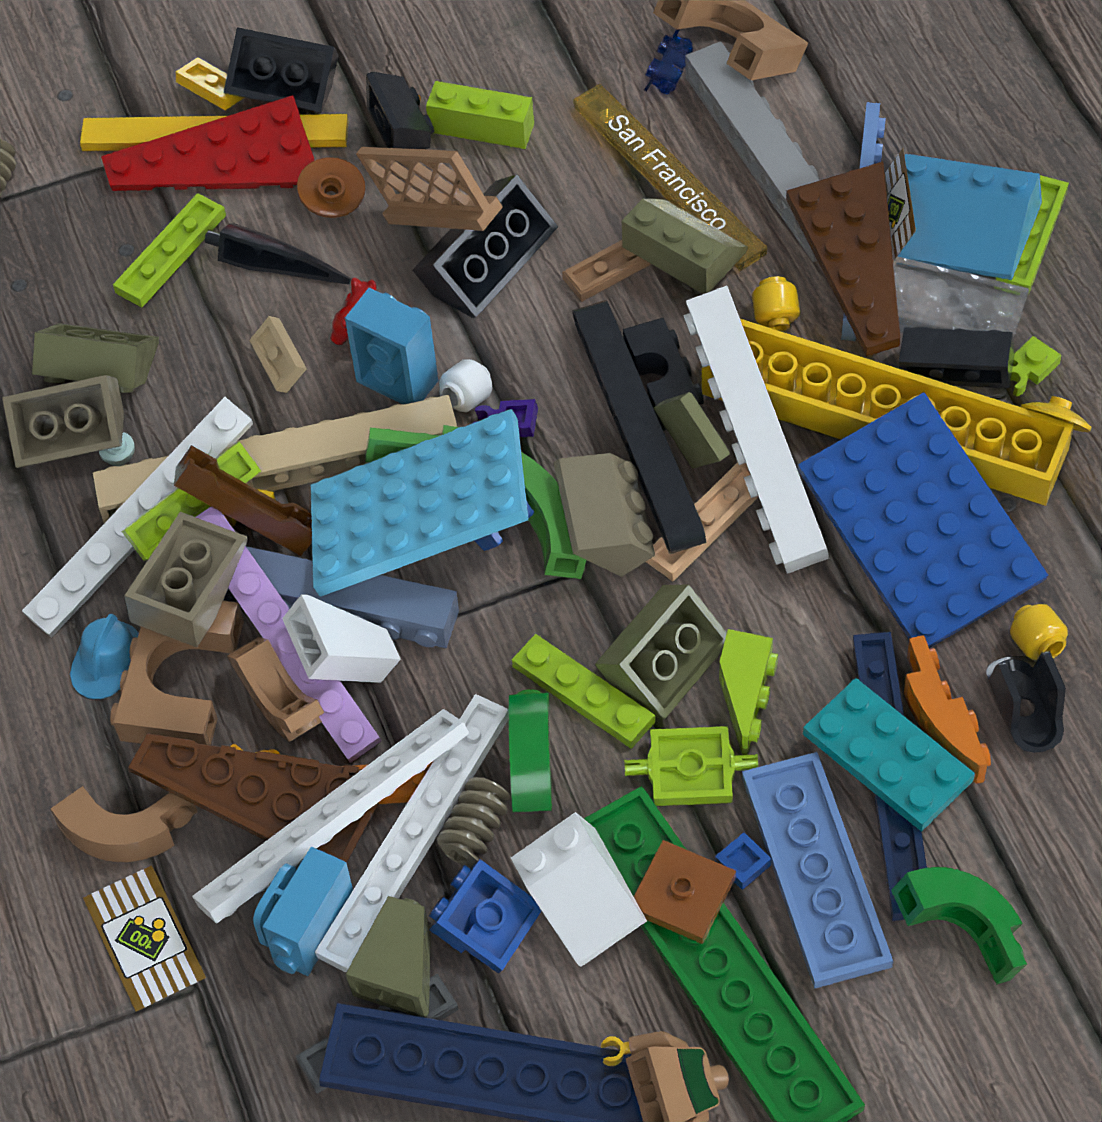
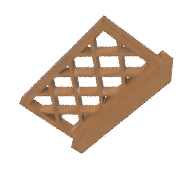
M361 147L356 153L389 205L382 213L388 224L484 231L503 208L496 196L483 195L457 151ZM396 161H398V162H400L401 164H403V165H404L405 167H407L409 170H407L406 168H404L403 166H401L400 164H398ZM419 162H422L423 164H425L426 166H428L429 168H431V169L433 170V172H432L431 170H429L428 168H426L425 166H423L422 164H420ZM443 163H450L453 170L444 165ZM415 173H416L418 176H420L421 178H423L424 180H426L427 182H429V184H427L425 181H423L422 179H420L419 177H417V176L415 175ZM439 175H441V176L444 177L446 180H448L449 182H451V183L453 184V186H452L451 184H449L447 181H445L444 179H442L441 177H439ZM393 188H394L395 190H397L398 192H400V193H399V194H396V193L394 192Z

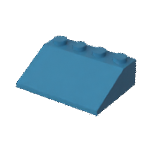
M905 154L916 231L894 261L1012 280L1042 204L1040 174Z

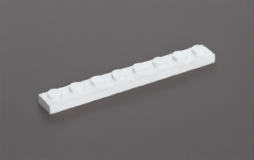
M224 397L22 610L24 615L52 638L135 550L121 531L177 488L174 486L175 469L192 445L213 458H217L235 444L253 425L252 419Z
M477 694L474 695L460 718L464 722L469 734L461 739L454 748L444 752L433 761L317 947L315 954L318 959L347 972L387 897L391 896L399 899L450 816L453 807L458 803L459 795L465 791L466 782L474 777L509 720L507 708Z
M442 709L194 894L192 897L198 907L216 924L225 917L232 915L239 906L255 894L264 891L270 885L282 865L287 863L296 867L305 857L311 846L317 849L319 846L329 842L344 827L361 818L368 809L383 798L393 794L396 788L412 776L422 772L428 764L444 752L454 748L461 739L469 734L464 722L445 709Z

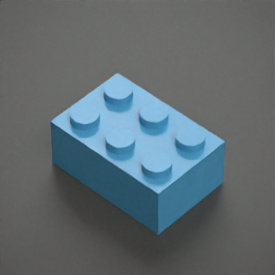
M368 288L345 317L356 382L402 405L423 401L439 381L430 316L417 307L411 308L397 301L388 293H380Z

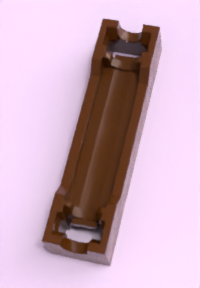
M192 445L177 464L174 478L175 487L300 556L303 555L312 543V515L308 510L293 502L282 504L219 469L217 459Z

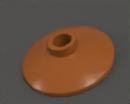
M326 157L311 162L302 170L297 182V192L302 204L312 213L322 217L337 218L348 215L359 207L365 195V181L361 172L352 163L340 158ZM329 191H333V192H335L336 194H335V195H328V194H326V193L329 192Z

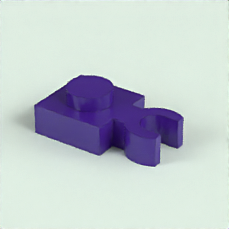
M535 399L500 401L499 409H492L487 405L475 407L478 420H483L491 415L512 409L518 419L519 437L534 436L538 413Z

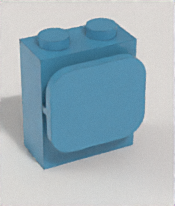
M311 846L297 870L290 864L285 863L282 865L258 903L253 917L260 944L269 947L274 964L281 970L290 974H294L297 971L309 976L318 961L315 951L353 891L345 861Z

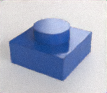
M744 832L715 856V862L736 870L734 883L742 890L771 866L772 858Z

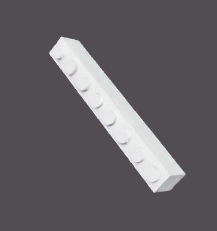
M728 286L686 300L690 313L683 315L690 335L698 334L702 345L695 348L702 367L710 366L714 376L707 379L714 400L719 398L723 400L725 410L719 413L726 432L734 430L738 442L731 445L738 464L746 463L750 475L744 477L751 498L758 496L762 508L756 510L763 531L771 529L775 542L770 543L769 547L776 565L783 563L788 574L829 559L826 544Z

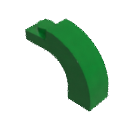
M534 689L522 690L518 694L509 695V756L512 812L552 811L549 693H540V691Z
M928 867L907 872L892 888V894L907 926L930 920H944L964 929L977 943L996 985L1010 981L1027 965L1023 949L1013 936V933L1023 924L1020 917L1005 897L982 879L958 869Z

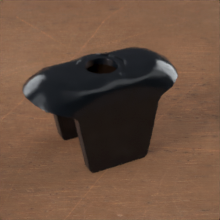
M1050 651L1042 652L1036 662L1026 656H1009L989 664L986 675L1000 714L1014 742L1023 751L1033 753L1045 752L1058 745L1062 741L1064 734L1063 710L1066 688ZM1021 699L1029 700L1033 704L1034 712L1031 715L1020 716Z

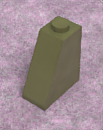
M391 896L387 897L345 974L353 996L413 1016L424 1018L428 1016L431 931L429 930L430 924L424 906L408 898L401 900Z

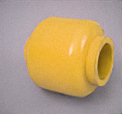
M777 276L763 279L759 282V286L754 289L752 302L757 323L778 331L789 329L790 324L796 321L800 315L795 285L788 282L786 278Z
M1047 604L1025 605L1015 613L1014 621L1010 627V635L1028 658L1037 660L1040 654L1046 651H1050L1053 658L1057 657L1066 646L1068 629Z

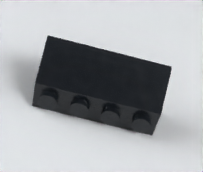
M517 174L496 180L483 193L484 196H496L503 206L484 231L451 228L412 270L434 297L471 318H476L558 228V225Z

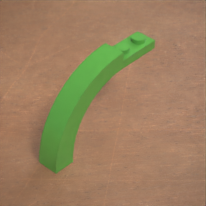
M443 425L442 435L452 432L459 427ZM370 427L365 462L370 463L390 453L399 452L440 435ZM521 452L526 501L534 511V514L528 518V521L536 532L544 556V575L581 579L587 560L573 554L558 482L542 466Z

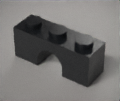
M663 317L623 329V339L639 376L653 373L663 377L660 380L647 383V395L653 408L662 401L688 392L693 394L699 405L704 404V397L699 384L693 385L691 381L692 371L686 356L681 357L679 354L680 345L674 329H668ZM656 414L662 430H667L662 421L660 420V418L658 417V415Z

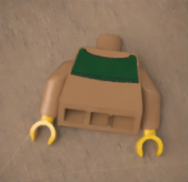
M664 1031L629 1037L628 1042H622L619 1038L613 1036L603 1040L601 1048L614 1046L619 1050L617 1056L603 1059L605 1065L616 1066L622 1061L624 1055H632L626 1058V1063L643 1122H709L708 1110L719 1106L718 1090H723L727 1087L729 1078L724 1066H710L706 1051L703 1048L689 1047L686 1041Z

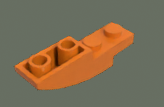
M925 636L909 638L907 659L912 673L906 674L904 695L912 714L924 733L975 773L973 782L976 784L984 782L987 766L991 765V758L987 745L985 743L980 744L976 733L979 731L975 712L967 709L963 697L951 698L947 681H941L937 672L940 669L935 648L929 649Z

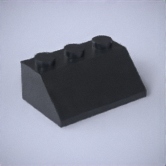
M237 27L223 93L269 103L293 95L297 108L322 113L333 85L339 54L333 46Z

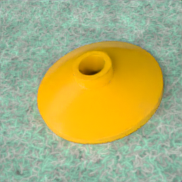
M1051 396L1049 403L1031 402L1021 404L1020 406L1074 424L1073 430L1090 432L1092 428L1082 417L1070 410L1072 402L1060 397Z

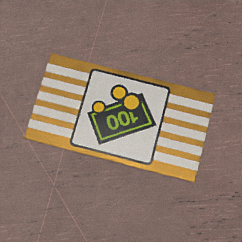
M903 148L885 172L893 262L916 231Z
M152 865L83 897L136 1012L206 978Z

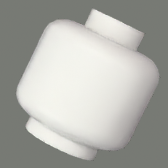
M461 360L442 374L439 381L440 397L449 395L453 409L460 412H469L486 400L492 392V381L489 371L474 360Z

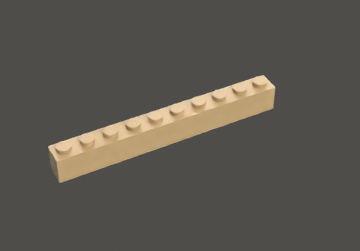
M449 395L429 397L423 401L404 405L397 404L386 409L368 413L360 412L345 418L323 420L317 424L299 428H287L280 432L262 436L254 435L247 439L239 440L261 470L260 473L246 484L255 489L275 491L321 481L324 478H330L351 470L356 466L367 464L369 462H365L370 427L441 436L443 425L457 427ZM168 456L156 459L149 458L138 463L119 467L112 466L105 470L93 472L98 506L104 524Z

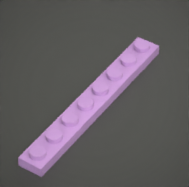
M209 507L196 516V518L234 531L222 512L213 507ZM245 546L228 588L261 636L269 640L283 667L297 687L305 695L318 700L325 712L319 718L351 763L382 740L341 681L308 678L282 619L288 612L289 607Z

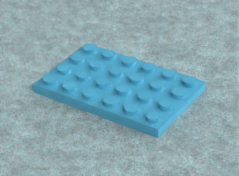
M510 409L491 415L481 421L465 427H459L452 432L422 441L415 446L396 453H390L378 460L356 466L351 470L311 484L313 588L320 597L528 521L518 419L513 410Z

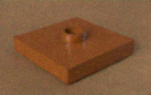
M663 840L634 895V899L646 920L703 944L736 878V870Z

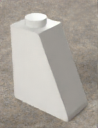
M301 594L282 618L309 679L381 683L401 660L387 629L309 595Z

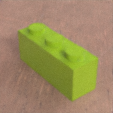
M435 81L426 104L427 115L432 122L435 134L526 149L534 126L532 97Z

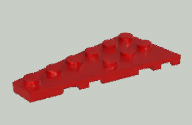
M293 95L101 156L112 191L153 190L155 187H174L175 190H188V187L258 189L260 186L280 185V188H293V185H297L302 170L308 164L315 161Z

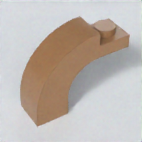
M257 637L227 655L253 701L269 723L285 740L290 742L322 722L319 716L325 712L318 700L305 695L297 687L283 667L268 639Z
M83 786L50 809L57 826L73 845L88 855L112 862L139 861L167 851L175 846L170 831L183 827L197 813L194 804L172 793H168L143 811L127 815L115 814L101 808Z

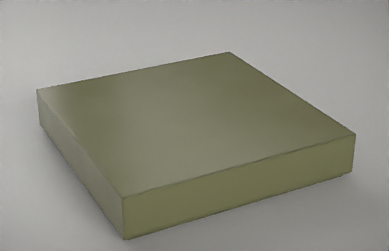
M688 392L667 399L653 408L692 469L719 462L730 454L692 393Z

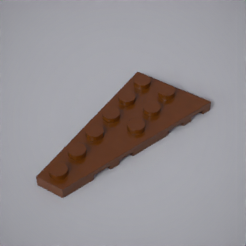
M883 161L786 190V200L866 357L899 347L901 337Z
M147 733L128 767L129 772L265 841L362 770L357 766L344 765L343 767L319 763V760L262 751H257V753L236 750V747L221 745V747L198 744L193 740ZM379 802L368 809L361 818L348 824L335 834L329 842L319 846L317 849L348 863Z

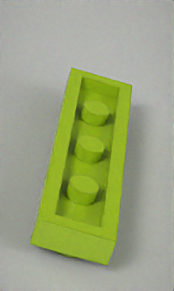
M1040 175L1042 204L1012 280L996 278L995 286L1027 295L1030 293L1069 185L1068 182Z
M197 193L113 284L115 293L143 307L204 241L207 231H213L225 218L224 206Z
M240 441L215 458L217 459L219 469L244 483H247L261 472ZM176 488L121 532L143 561H146L150 558L180 512L196 517L211 506Z
M537 634L512 659V667L631 749L655 723V714Z

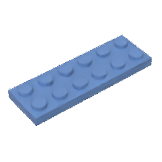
M814 752L742 771V781L768 856L772 858L771 865L814 989L892 968L893 959L818 753Z

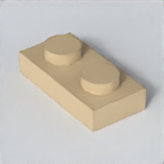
M268 316L249 341L276 391L287 393L307 368L281 320Z

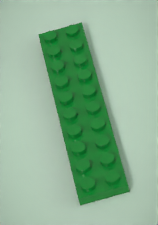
M642 786L583 818L598 832L633 897L663 840L686 849ZM724 902L703 944L648 920L640 926L772 1122H846L864 1111L865 1104Z

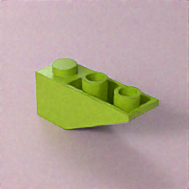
M728 629L719 661V681L742 755H748L751 741L758 743L762 720L757 719L759 708H767L770 687L765 686L767 676H775L778 654L772 653L773 638Z

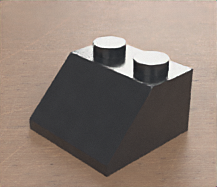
M379 72L367 73V109L386 147L425 150L430 148L431 134L434 133V128L427 114L422 115L418 107L420 106V100L415 88H409L403 76Z

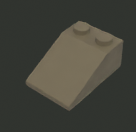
M180 512L124 595L130 622L198 647L216 619L246 546L247 536Z

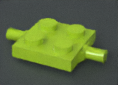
M728 726L650 729L651 748L648 753V759H624L625 776H649L653 786V798L656 806L733 803L732 781L735 771H746L758 767V754L734 755V751L729 744Z

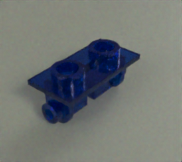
M675 29L671 37L665 34L656 50L661 55L659 59L653 58L645 72V76L649 77L644 91L647 92L651 84L658 87V91L662 94H669L676 89L683 73L682 70L685 68V55L693 52L692 41L688 38L677 36L680 29Z

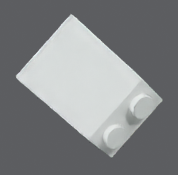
M576 812L511 857L526 888L576 963L581 967L647 921L598 832Z

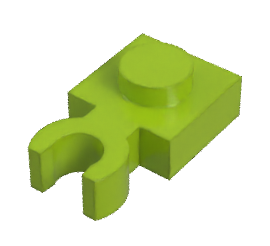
M1032 336L1014 354L1011 380L1016 381L1017 384L1014 386L1013 395L1016 397L1022 395L1026 390L1028 380L1038 385L1060 364L1061 354Z

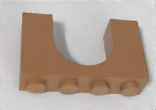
M658 0L653 12L677 30L704 26L721 30L736 37L737 39L726 64L750 80L796 72L808 45L807 41L746 0Z
M222 602L216 619L198 647L140 626L138 638L134 637L131 641L129 669L124 670L121 675L120 690L122 693L119 703H114L111 710V725L115 726L120 741L142 744L147 733L211 745L218 720L213 702L165 694L154 687L152 682L159 665L176 652L187 649H201L224 653L236 651L244 623L239 603Z

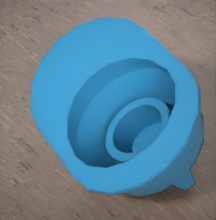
M109 614L107 618L97 619L85 628L70 672L72 685L80 695L89 699H104L113 696L120 690L121 675L124 670L129 669L131 662V641L134 637L138 638L139 635L133 626L119 621L116 615Z

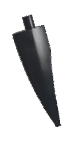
M235 223L228 224L220 233L208 230L205 235V243L219 247L217 261L252 271L347 285L351 282L350 277L311 254L279 239Z

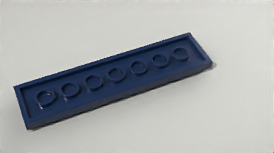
M340 1003L336 1005L319 1078L321 1087L527 1122H643L626 1063V1058L632 1056L631 1054L624 1055L618 1065L607 1066L603 1063V1059L617 1056L619 1050Z

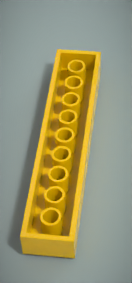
M740 319L779 420L843 439L924 392L989 488L1046 506L1069 450L1074 424ZM710 366L702 367V393L705 396L714 398L707 379L714 377Z

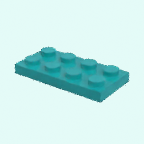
M857 678L850 682L803 727V735L921 832L974 781L975 773Z

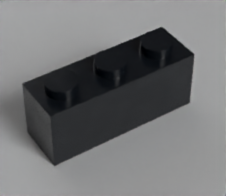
M904 327L898 361L899 369L952 386L1010 388L1014 361L1013 332L965 330L962 328Z

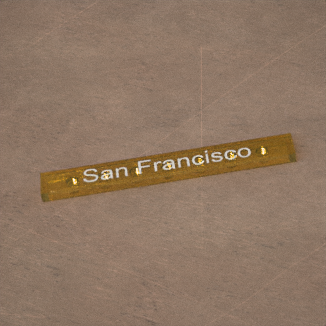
M601 84L573 99L574 108L670 203L748 246V251L734 265L739 271L767 255V246Z

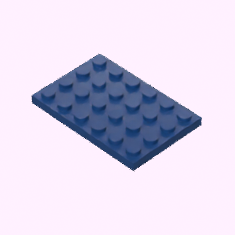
M924 392L798 464V472L908 639L924 635L928 647L931 648L1045 581L1048 577L1041 563Z

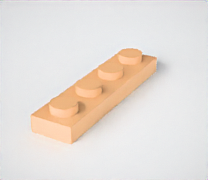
M737 462L694 504L704 528L706 543L669 554L661 537L653 544L655 556L646 561V563L673 582L758 498V496L751 498L744 477L750 475L746 463L739 465Z

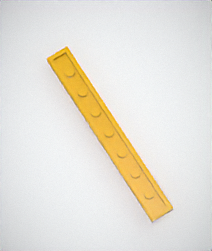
M347 114L300 115L311 148L347 147L349 124ZM226 116L83 118L80 146L82 151H119Z

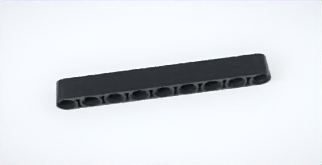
M604 300L572 310L577 332L631 463L638 471V480L669 554L706 543L704 528L608 301Z

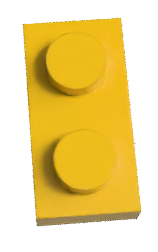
M198 57L176 71V83L223 110H227L244 98L224 94L227 74Z

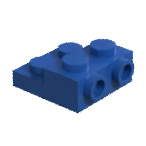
M479 859L471 868L464 865L454 877L450 885L455 887L456 890L449 900L442 897L429 914V917L435 920L429 930L460 953L466 950L496 973H500L542 910L532 896Z

